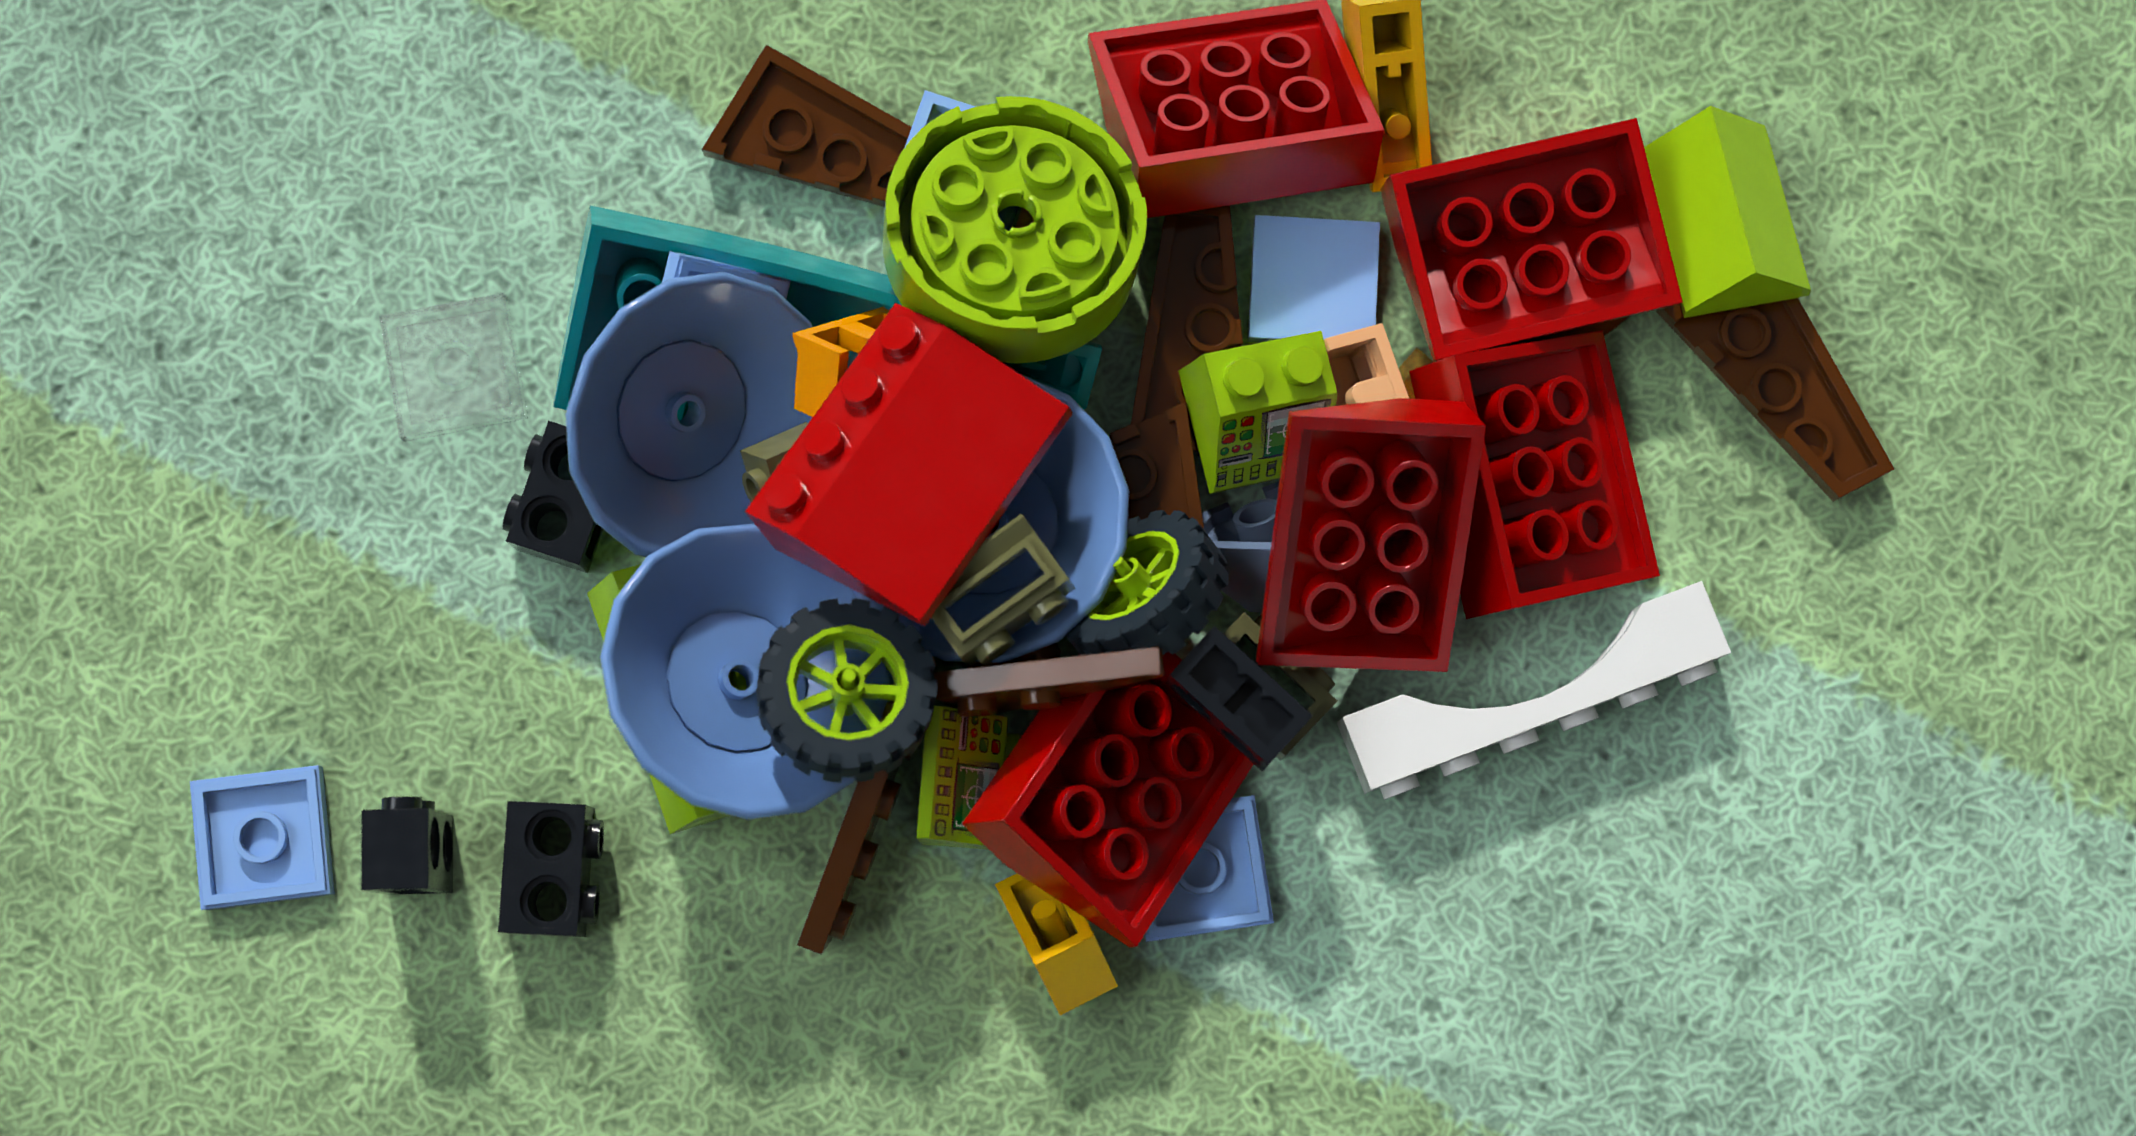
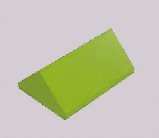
M1709 106L1644 147L1683 301L1681 308L1684 318L1810 295V284L1765 125Z

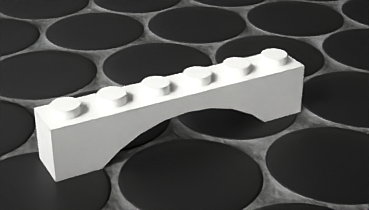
M1700 581L1642 603L1631 610L1616 638L1592 666L1569 684L1543 697L1506 707L1467 709L1436 705L1402 694L1344 716L1337 722L1364 794L1380 788L1385 800L1419 787L1420 783L1416 776L1418 773L1440 766L1443 776L1446 777L1479 764L1480 761L1476 751L1499 743L1503 754L1539 741L1535 729L1559 720L1562 730L1566 731L1599 718L1595 708L1599 704L1618 698L1622 709L1657 696L1658 692L1654 684L1677 675L1681 686L1718 673L1713 661L1730 654L1731 650L1703 582Z

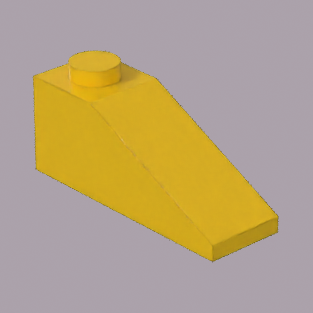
M1341 0L1344 40L1384 127L1374 183H1369L1372 192H1380L1381 187L1391 174L1432 165L1421 0Z

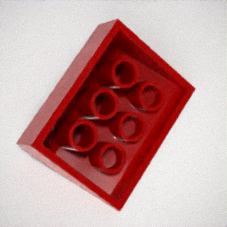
M1314 0L1088 33V46L1107 133L1115 139L1132 162L1131 171L1138 183L1142 197H1145L1147 218L1374 183L1384 127L1327 0Z
M1637 118L1391 174L1380 189L1395 251L1434 362L1456 354L1491 349L1683 303Z
M895 303L745 510V513L774 549L925 627L1073 412L1069 406L946 325Z
M1603 330L1456 354L1409 371L1415 399L1464 401L1486 425L1460 590L1466 619L1660 576Z
M1398 398L1289 411L1256 656L1258 665L1448 672L1486 425L1464 401Z
M1170 652L1162 655L1164 677L1061 699V706L1040 710L962 823L1007 867L1128 947L1138 946L1254 765L1166 684L1169 674L1182 661L1176 654L1172 655Z

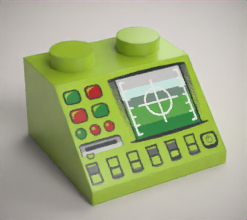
M1322 331L1206 353L1178 371L1210 494L1280 479L1289 411L1336 406L1337 389Z
M934 706L929 727L925 731L916 836L922 845L988 849L962 823L1019 741L1020 734L1007 733V717L997 715L964 717L959 716L955 708Z

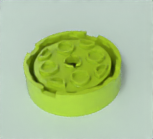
M1003 96L996 97L995 104L977 106L964 111H960L958 106L946 111L924 126L909 141L901 152L889 179L883 228V256L888 279L895 295L902 306L946 325L1002 363L1038 362L1067 354L1082 347L1097 337L1117 317L1129 297L1136 277L1146 235L1147 207L1145 197H1142L1138 183L1131 171L1132 162L1115 139L1099 125L1072 109L1046 100L1030 97ZM1009 206L1022 207L1030 212L1034 223H1030L1023 228L1012 227L1010 231H1007L998 213Z

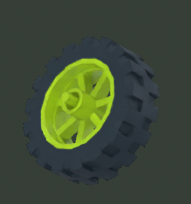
M1164 510L1150 512L1148 518L1143 520L1139 516L1129 519L1127 549L1123 557H1120L1113 565L1116 572L1102 602L1065 636L1081 656L1160 647L1162 655L1167 652L1173 655L1187 645L1184 640L1193 632L1198 635L1209 623L1206 617L1210 611H1217L1221 605L1224 596L1220 591L1221 588L1228 585L1229 573L1224 568L1228 565L1227 561L1198 521L1193 517L1189 518L1182 511L1174 510L1171 515H1167Z
M838 598L821 601L819 608L809 612L807 607L799 610L791 616L790 624L784 628L780 626L774 632L770 639L769 647L766 652H763L760 660L756 691L759 706L758 715L763 730H767L771 736L772 746L782 757L786 754L793 759V766L808 775L811 770L822 773L823 780L841 783L842 777H855V782H863L873 779L876 772L885 770L888 773L900 766L903 758L909 753L913 754L922 742L924 733L929 727L937 695L934 659L930 650L925 651L921 645L922 636L912 624L906 628L899 622L900 615L885 606L882 611L869 607L870 601L852 598L851 604H838ZM845 648L864 651L870 654V656L860 667L848 664ZM833 650L836 669L831 674L808 661L824 651ZM882 662L892 675L895 686L865 684V679ZM801 674L829 690L799 701L797 695L799 675ZM862 699L895 700L892 711L880 723ZM829 705L834 712L830 729L827 730L814 722L806 713ZM856 713L868 729L850 734L840 732L844 716H850Z

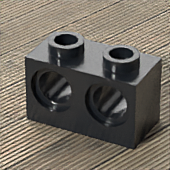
M548 421L543 436L534 435L529 444L524 461V470L530 472L523 494L522 496L514 494L507 506L503 519V530L509 532L506 542L517 551L588 573L603 528L593 521L574 480L559 478V463L568 454L567 427ZM551 511L564 512L567 516V526L564 533L555 540H540L537 534V525L540 519Z
M1215 626L1169 674L1166 684L1261 771L1272 762L1313 717L1309 711Z
M411 796L382 798V809L361 810V891L386 895L453 893V816L436 811L435 801H422V797Z
M507 801L499 933L586 937L587 924L597 923L600 889L599 885H590L591 859H601L604 822L603 820H594L595 808L583 804ZM564 820L571 830V842L564 852L550 856L541 845L542 831L550 822ZM551 884H557L566 894V909L559 918L553 921H546L537 911L536 900L543 888Z

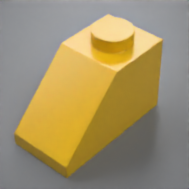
M1018 873L995 884L1060 1016L1118 987L1086 918Z

